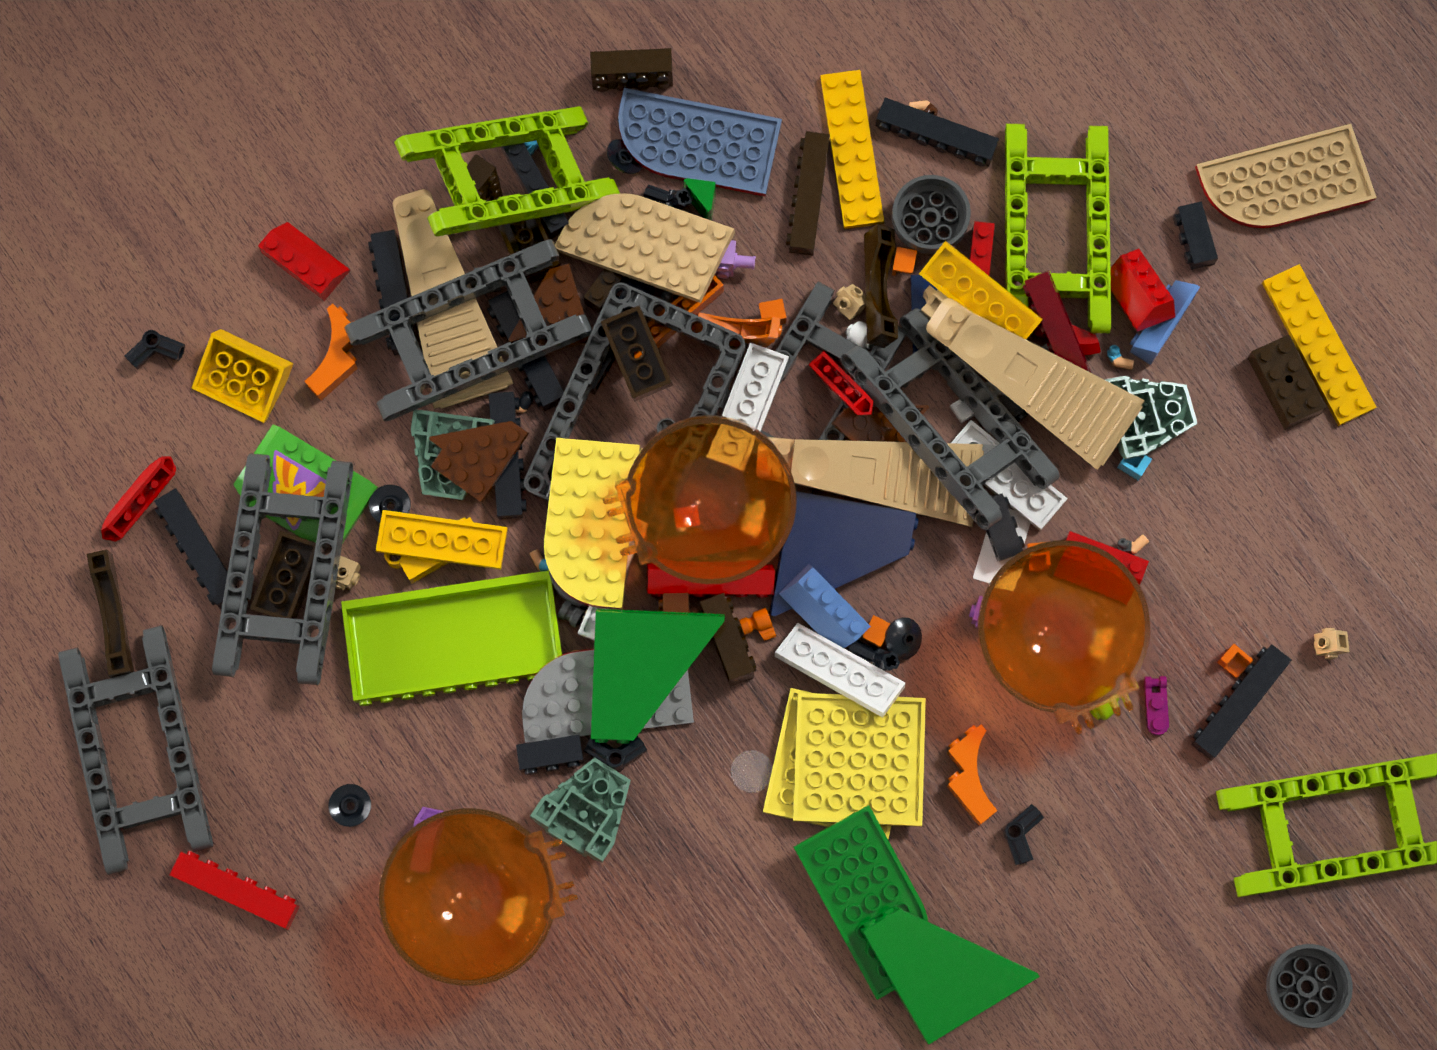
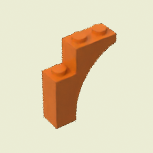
M333 303L327 308L332 328L328 352L317 370L304 381L320 401L358 369L355 364L357 359L348 351L353 347L344 329L347 324L351 323L346 318L348 314L341 306L337 308Z
M701 312L696 314L740 334L747 344L751 342L765 348L774 343L782 332L781 318L777 317L736 319ZM699 323L692 326V332L699 333L703 329V326ZM733 340L729 345L739 347L741 343L738 340Z
M982 724L977 728L975 725L970 727L965 732L966 737L961 741L957 738L948 745L950 750L947 752L948 756L962 771L961 774L957 771L948 778L950 783L947 785V788L979 826L998 811L987 798L978 776V749L986 733V729Z

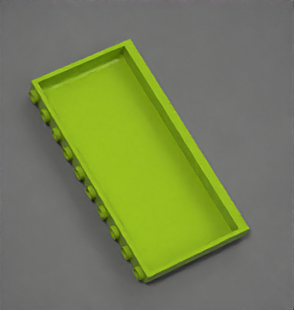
M549 570L341 602L353 701L359 703L360 706L372 705V701L379 700L381 703H389L393 701V698L399 697L402 700L413 699L414 695L418 694L428 697L435 695V692L443 691L446 694L454 693L458 688L474 690L477 689L478 685L484 684L486 687H494L498 685V682L504 681L507 684L518 683L519 679L524 678L532 681L544 665L562 655L553 586Z

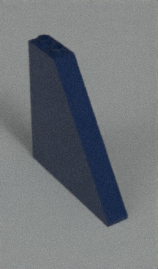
M790 491L774 582V595H772L769 615L777 616L792 609L779 593L808 564L835 589L909 555V552L913 551L915 539L912 538L913 530H916L918 526L916 513Z

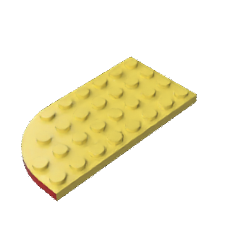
M556 438L544 538V554L548 569L557 585L576 601L597 608L622 610L640 445Z

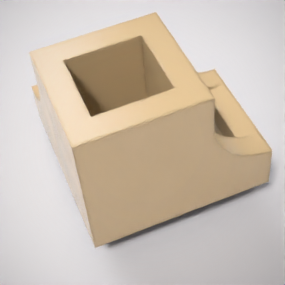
M929 285L923 294L926 304L921 311L930 320L942 301L948 297Z

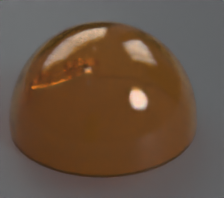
M718 415L690 417L673 423L658 432L636 456L628 477L615 481L617 494L602 499L605 505L621 502V506L607 511L609 517L624 513L630 533L617 537L616 542L618 544L634 542V545L620 550L621 556L637 553L640 565L652 562L661 570L674 577L700 584H721L739 580L753 574L770 562L783 547L791 532L797 503L796 488L791 470L777 446L755 427L734 418Z
M1068 540L1049 541L1029 547L1007 561L994 575L985 590L979 608V645L988 669L997 682L1010 695L1031 707L1054 713L1058 724H1063L1070 720L1075 732L1079 735L1082 733V727L1077 719L1079 715L1083 716L1087 727L1092 729L1095 725L1090 716V710L1109 702L1115 716L1118 717L1121 715L1120 707L1116 701L1119 697H1121L1128 711L1133 710L1128 693L1140 689L1135 677L1142 667L1149 646V609L1145 596L1135 577L1114 556L1096 546L1083 542Z
M461 808L441 812L418 823L394 847L386 861L380 880V916L391 944L397 953L415 970L433 980L450 985H483L502 979L517 971L539 950L550 931L553 920L565 916L562 904L578 899L577 895L574 894L562 898L559 896V891L567 890L574 886L573 881L556 885L550 862L565 858V852H558L554 855H548L547 849L563 844L562 839L545 843L542 830L529 833L520 824L506 816L476 808Z

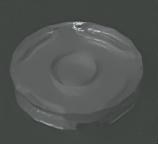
M749 750L739 754L733 760L731 778L741 791L757 793L769 785L772 765L769 758L763 753Z

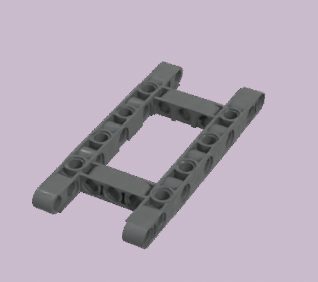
M545 240L353 321L344 327L353 346L365 345L391 334L411 380V385L389 393L377 402L383 421L393 420L586 338L591 334L592 328L585 314L579 316L575 314L550 326H546L525 276L553 265L552 263L560 258L553 240ZM508 266L515 267L514 271L510 273L506 272L505 269ZM470 282L477 283L476 287L472 289L467 288V285ZM506 285L527 333L526 338L512 344L511 342L506 343L474 360L472 358L450 367L448 371L439 375H431L410 325ZM432 298L439 299L435 305L429 304ZM394 314L400 315L397 321L390 320ZM538 340H547L544 346L537 345ZM502 355L509 356L506 362L499 361ZM465 371L471 373L466 379L460 378L461 374ZM423 389H432L429 395L422 394Z
M819 281L776 349V352L789 356L780 383L782 380L785 381L797 361V356L803 346L810 344L840 361V364H842L841 355L858 346L819 324L831 304L830 300L835 291ZM800 325H805L808 328V330L805 332H801L797 329V327ZM899 326L897 340L885 348L874 346L872 351L869 352L884 371H886L906 337L905 334L907 332ZM841 401L819 440H829L827 436L830 434L837 435L839 441L845 440L846 437L831 424L845 408H849L843 401ZM761 430L753 453L759 456L762 440L765 437L773 436ZM711 459L706 467V470L722 479L732 469L728 465ZM792 484L783 499L784 502L780 512L785 515L787 514L790 491L813 494L815 489Z
M915 308L900 318V324L903 330L907 332L905 335L917 347V352L886 372L870 353L860 346H855L841 355V362L874 401L873 403L977 525L983 530H988L1002 520V513L999 509L1000 506L983 488V484L1013 463L1017 464L1034 486L1037 485L1041 489H1045L1057 481L1060 474L1054 464L970 365L927 332L926 327L929 319L920 309ZM930 369L938 370L958 398L968 405L974 412L973 415L1000 443L967 467L901 390L903 387H908L916 378H922L925 372Z
M250 453L247 457L212 672L213 675L235 676L236 670L239 669L243 639L300 644L296 666L298 683L319 685L353 477V463L332 461L331 467H328L324 497L268 492L272 467H270V456ZM257 500L253 507H249L251 501ZM338 507V511L335 514H330L333 508ZM266 515L280 516L282 519H286V517L300 518L302 521L307 519L319 520L304 620L246 614L254 581V562L257 560L261 538L259 534L261 520ZM250 540L249 545L242 548L243 543ZM327 548H332L330 554L324 555V551ZM239 581H243L242 586L240 588H236V584ZM320 589H326L323 595L317 596ZM236 621V626L229 630V625ZM315 629H319L318 635L311 637V633Z
M163 625L143 630L144 637L142 641L148 668L90 683L84 657L82 658L78 647L58 653L103 864L108 875L128 870L127 861L129 859L122 830L182 815L187 841L190 842L193 852L213 847V839ZM167 672V679L159 682V676ZM156 692L159 703L157 709L162 731L165 732L168 747H166L171 771L175 774L177 783L176 791H174V794L162 797L154 796V799L135 801L132 802V805L117 808L96 707ZM80 694H84V701L77 704V697ZM171 713H176V720L169 723L168 716ZM93 734V742L86 744V737ZM185 753V761L183 763H178L177 757L180 754ZM102 775V783L95 785V778ZM194 794L195 801L188 805L186 802L187 797ZM111 816V824L104 827V819Z

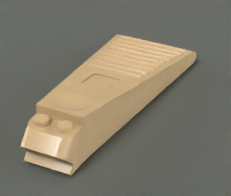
M422 189L395 198L393 209L411 296L464 275L465 273L448 235L436 237L428 222V216L437 212L432 194L428 190ZM432 298L429 304L435 305L439 299ZM476 298L417 322L423 356L431 375L434 376L446 372L450 367L471 358L474 360L486 355L488 351L497 348ZM500 357L499 361L504 362L502 357ZM465 371L461 374L460 378L466 379L471 373ZM504 372L433 403L434 409L439 407L442 409L506 389L509 385L513 384L509 372Z
M951 298L942 301L927 324L926 330L931 336L957 354L1097 470L1101 465L1105 464L1143 408L1141 405L1145 400L973 313Z
M765 437L761 442L758 474L763 479L793 483L969 527L973 525L974 520L955 497L950 494L907 442L794 440L776 437ZM947 443L966 467L984 455L982 450L983 444Z

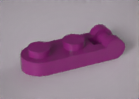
M1159 676V678L1144 677L1147 729L1151 734L1160 736L1169 728L1166 676ZM1152 687H1159V693H1152Z

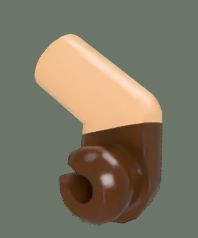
M929 101L909 102V106L936 116L938 114L937 108Z

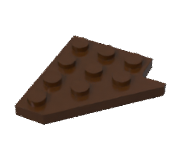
M566 264L549 269L534 294L535 301L546 326H550L575 314L576 316L584 314L570 265ZM521 319L509 337V342L511 343L526 338L527 333ZM589 336L553 352L587 343ZM540 339L537 345L544 346L547 340Z
M928 405L915 406L922 415L930 408ZM872 407L871 415H857L850 408H845L831 423L849 441L906 442L878 407Z
M513 421L430 436L429 440L442 449L431 467L474 498L483 502L529 433Z

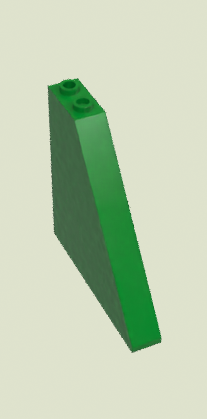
M596 609L591 739H595V742L599 743L617 740V743L627 744L630 740L634 741L723 624L725 614Z
M892 906L885 909L881 917L876 920L875 918L867 920L863 923L864 927L860 929L928 1045L1040 977L1037 972L898 907L893 908Z

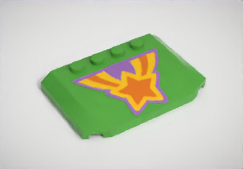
M274 424L254 452V454L270 456V467H272L268 492L324 497L328 467H331L332 461H336ZM246 466L233 484L240 496ZM354 471L343 542L369 504L372 494L378 489L375 484ZM257 500L251 501L249 507H253ZM338 507L333 508L330 514H335L338 511ZM266 515V518L296 536L316 543L319 520L307 519L302 521L300 518L286 517V519H282L280 516Z

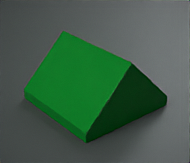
M686 178L683 180L684 188L690 190V194L693 197L692 205L703 218L712 221L716 197V182Z

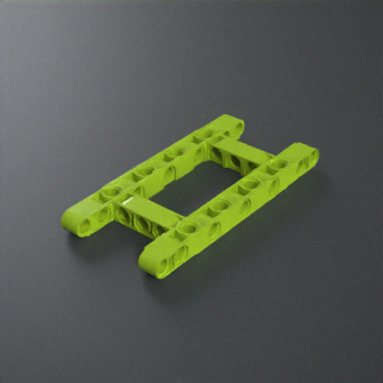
M580 106L408 134L399 137L394 142L403 161L413 162L434 158L455 206L441 208L439 211L428 216V222L436 237L576 211L603 196L620 194L614 179L608 177L585 182L564 137V135L578 133L577 131L589 125ZM537 141L557 189H554V187L533 191L530 194L503 196L497 200L487 202L480 199L475 188L476 183L472 181L467 169L468 165L464 162L461 153Z
M1006 123L1005 289L1028 307V297L1025 294L1023 285H1026V279L1040 274L1030 273L1028 268H1026L1028 254V230H1026L1028 194L1026 192V183L1086 185L1087 274H1071V272L1051 273L1061 298H1088V327H1090V332L1110 334L1111 271L1108 126L1088 127L1086 159L1027 157V129H1025V124ZM1017 168L1020 172H1015L1012 169ZM1094 170L1100 171L1101 174H1096ZM1016 205L1021 209L1016 210L1012 206ZM1094 208H1100L1102 211L1098 212ZM1018 243L1021 247L1017 248L1014 247L1012 244ZM1095 245H1099V246H1101L1103 249L1099 250V249H1096L1094 246H1095ZM1018 281L1021 283V285L1016 286L1012 282ZM1095 283L1102 284L1103 288L1096 287Z
M1437 753L1216 791L1219 810H1227L1229 812L1259 807L1272 869L1244 873L1240 877H1235L1237 897L1437 864V841L1423 842L1410 781L1436 777ZM1391 767H1395L1398 770V777H1394L1391 774ZM1349 774L1356 776V784H1352L1349 781ZM1307 781L1315 784V791H1310L1307 788ZM1379 786L1385 787L1398 846L1397 849L1362 853L1345 858L1338 857L1303 865L1294 862L1291 847L1293 842L1289 838L1287 829L1289 823L1285 819L1282 805L1284 802ZM1265 788H1270L1273 791V798H1268L1265 795ZM1410 851H1413L1417 854L1416 862H1413L1410 859ZM1368 858L1375 861L1374 869L1368 867ZM1326 865L1333 868L1334 873L1332 876H1328L1325 873ZM1284 872L1291 875L1292 880L1290 883H1286L1283 880Z

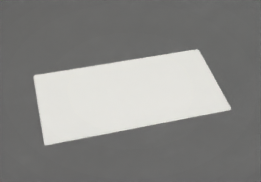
M1008 509L1011 517L1014 516L1018 525V528H1016L1017 535L1021 536L1025 543L1030 522L1015 510ZM986 532L973 579L1011 590L1021 554L997 562Z

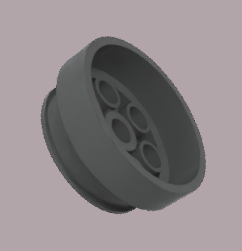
M938 175L920 176L906 183L896 195L892 209L893 228L898 238L910 249L924 254H935L945 241L955 247L963 239L970 222V203L965 192L954 181ZM939 199L942 203L936 205L931 200ZM913 202H918L922 206L920 208H914L911 204ZM951 213L955 216V218L951 220L947 219L945 217V214ZM932 217L935 219V222L928 223L925 218ZM911 220L915 225L907 226L905 221ZM943 231L946 232L949 236L946 238H942L938 235V233ZM925 235L928 237V240L921 241L918 237Z
M1302 944L1285 950L1273 961L1267 974L1266 991L1271 1006L1283 1020L1296 1027L1313 1029L1330 1025L1345 1013L1352 998L1353 983L1348 967L1335 952L1316 944ZM1298 960H1302L1305 963V970L1303 972L1296 968ZM1319 967L1324 968L1326 971L1324 979L1319 978L1317 975ZM1282 974H1286L1289 977L1290 982L1287 986L1280 982ZM1303 981L1308 982L1310 985L1308 993L1303 992L1301 989ZM1324 988L1331 992V998L1328 1001L1322 997ZM1288 995L1292 996L1295 1001L1292 1008L1288 1007L1285 1003V998ZM1308 1003H1312L1315 1006V1013L1313 1015L1306 1011Z

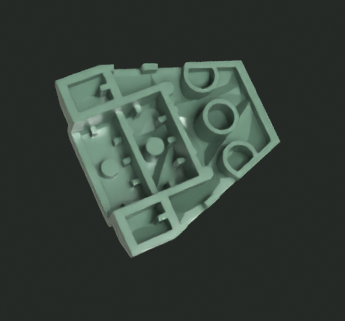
M1128 376L1104 379L1145 400L1141 405L1143 408L1116 446L1124 459L1145 456L1152 450L1198 424L1186 384L1165 381L1156 383L1149 382V379L1143 378L1141 380H1134Z
M425 410L413 411L411 434L414 436L416 446L414 450L415 456L418 457V473L422 494L464 500L467 494L465 490L431 467L442 449L430 441L429 437L492 425L495 423V420Z
M593 758L576 771L570 779L558 785V788L549 795H545L530 815V818L543 827L547 834L584 857L589 856L593 860L603 863L614 846L631 780L600 760Z

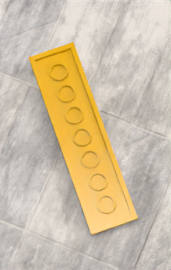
M854 70L820 75L843 228L850 229L884 224L861 71Z
M1300 264L1264 280L1262 284L1337 425L1340 426L1375 410L1377 407Z

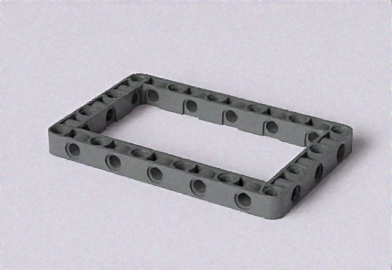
M617 283L610 290L524 479V487L530 493L549 501L550 478L552 476L555 450H548L547 445L552 440L556 441V438L569 439L611 347L607 336H599V331L603 328L601 321L640 305L645 318L720 351L719 358L715 366L712 367L705 382L698 404H695L685 426V433L681 441L678 442L669 461L666 475L660 481L646 518L640 520L632 517L633 520L646 525L644 531L647 529L654 531V537L651 540H645L642 534L639 542L646 545L659 540L744 354L746 345L744 338L738 333L625 283ZM618 291H627V296L624 299L616 298ZM663 307L665 309L662 316L654 315L655 308ZM696 323L703 326L702 331L699 333H694L691 330L692 326ZM738 340L741 346L737 350H732L729 347L730 342ZM585 365L592 366V372L589 375L582 374V368ZM715 378L723 379L724 383L720 388H715L712 385V381ZM568 403L575 404V410L571 413L565 412L564 409ZM700 415L706 417V423L702 426L695 424L696 417ZM682 453L689 455V460L685 464L678 462V456ZM539 478L540 486L532 489L530 487L531 480ZM664 491H669L672 494L668 502L661 501L660 497Z

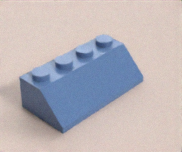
M1175 280L1172 286L1168 284L1166 289L1174 299L1175 318L1148 327L1140 335L1136 334L1130 343L1133 346L1130 353L1151 365L1194 299L1200 286Z
M809 564L779 593L819 635L842 648H846L857 641L871 627Z

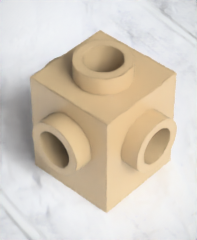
M852 284L846 288L843 286L836 293L837 298L833 302L838 311L851 320L860 315L866 307V296L860 288Z
M340 556L336 588L340 590L348 588L351 590L353 585H357L361 568L359 563Z
M1325 628L1322 629V633L1314 634L1316 655L1325 656V659H1336L1339 654L1350 652L1347 631Z

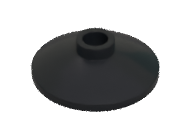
M622 139L610 142L607 147V156L616 169L626 174H636L642 169L643 166L633 159Z
M390 484L379 487L374 491L369 501L370 513L378 523L381 522L383 510L409 513L411 509L409 495L403 488L397 485ZM389 504L395 505L392 510H388L387 506Z
M902 617L894 620L889 625L885 634V645L888 651L898 655V659L904 660L913 657L921 646L922 632L919 625L913 619Z
M342 785L332 793L329 799V813L333 820L342 826H357L364 822L370 814V796L365 789L358 785ZM351 802L354 803V809L348 810L347 805Z

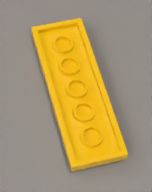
M947 241L941 245L919 273V275L948 298L957 301L973 313L1024 339H1027L1043 320Z
M383 510L376 552L501 570L508 528Z

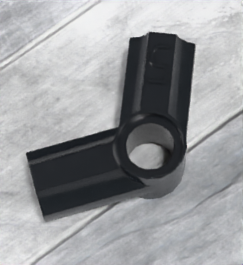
M649 184L643 195L645 198L679 210L690 205L693 199L688 189L666 191Z
M148 330L124 357L138 370L155 353L179 361L185 352V344L160 335L155 330ZM158 338L156 344L149 345L151 339Z
M860 640L852 643L848 650L884 671L897 669L900 664L898 655L894 652L885 651L878 647L873 648Z
M637 735L634 741L630 740L629 743L623 744L617 749L607 743L595 742V739H590L584 752L620 772L627 764L646 753L647 748ZM613 757H619L621 762L619 764H612L610 760Z
M1033 804L1010 822L1003 831L1015 866L1034 860L1025 834L1044 817ZM1010 827H1016L1019 830L1018 837L1014 838L1009 835L1008 830Z

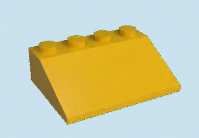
M220 329L211 333L192 389L265 423L288 380L294 363Z

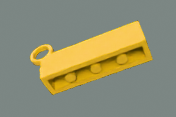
M469 517L468 519L462 518V519L459 520V521L473 522L472 519H471V517ZM384 553V558L388 565L394 569L403 568L411 584L449 563L401 556L398 561H391V554Z

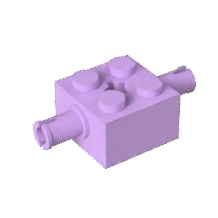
M731 240L715 275L718 278L727 279L734 276V269L736 267L754 270L756 256L737 255L736 241Z

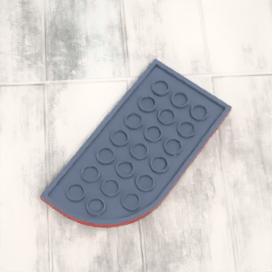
M624 88L619 108V131L627 151L630 152L638 164L660 176L678 180L690 178L716 182V187L766 197L782 119Z

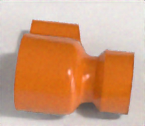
M766 608L753 612L750 618L739 619L744 635L752 633L756 629L764 641L777 637Z

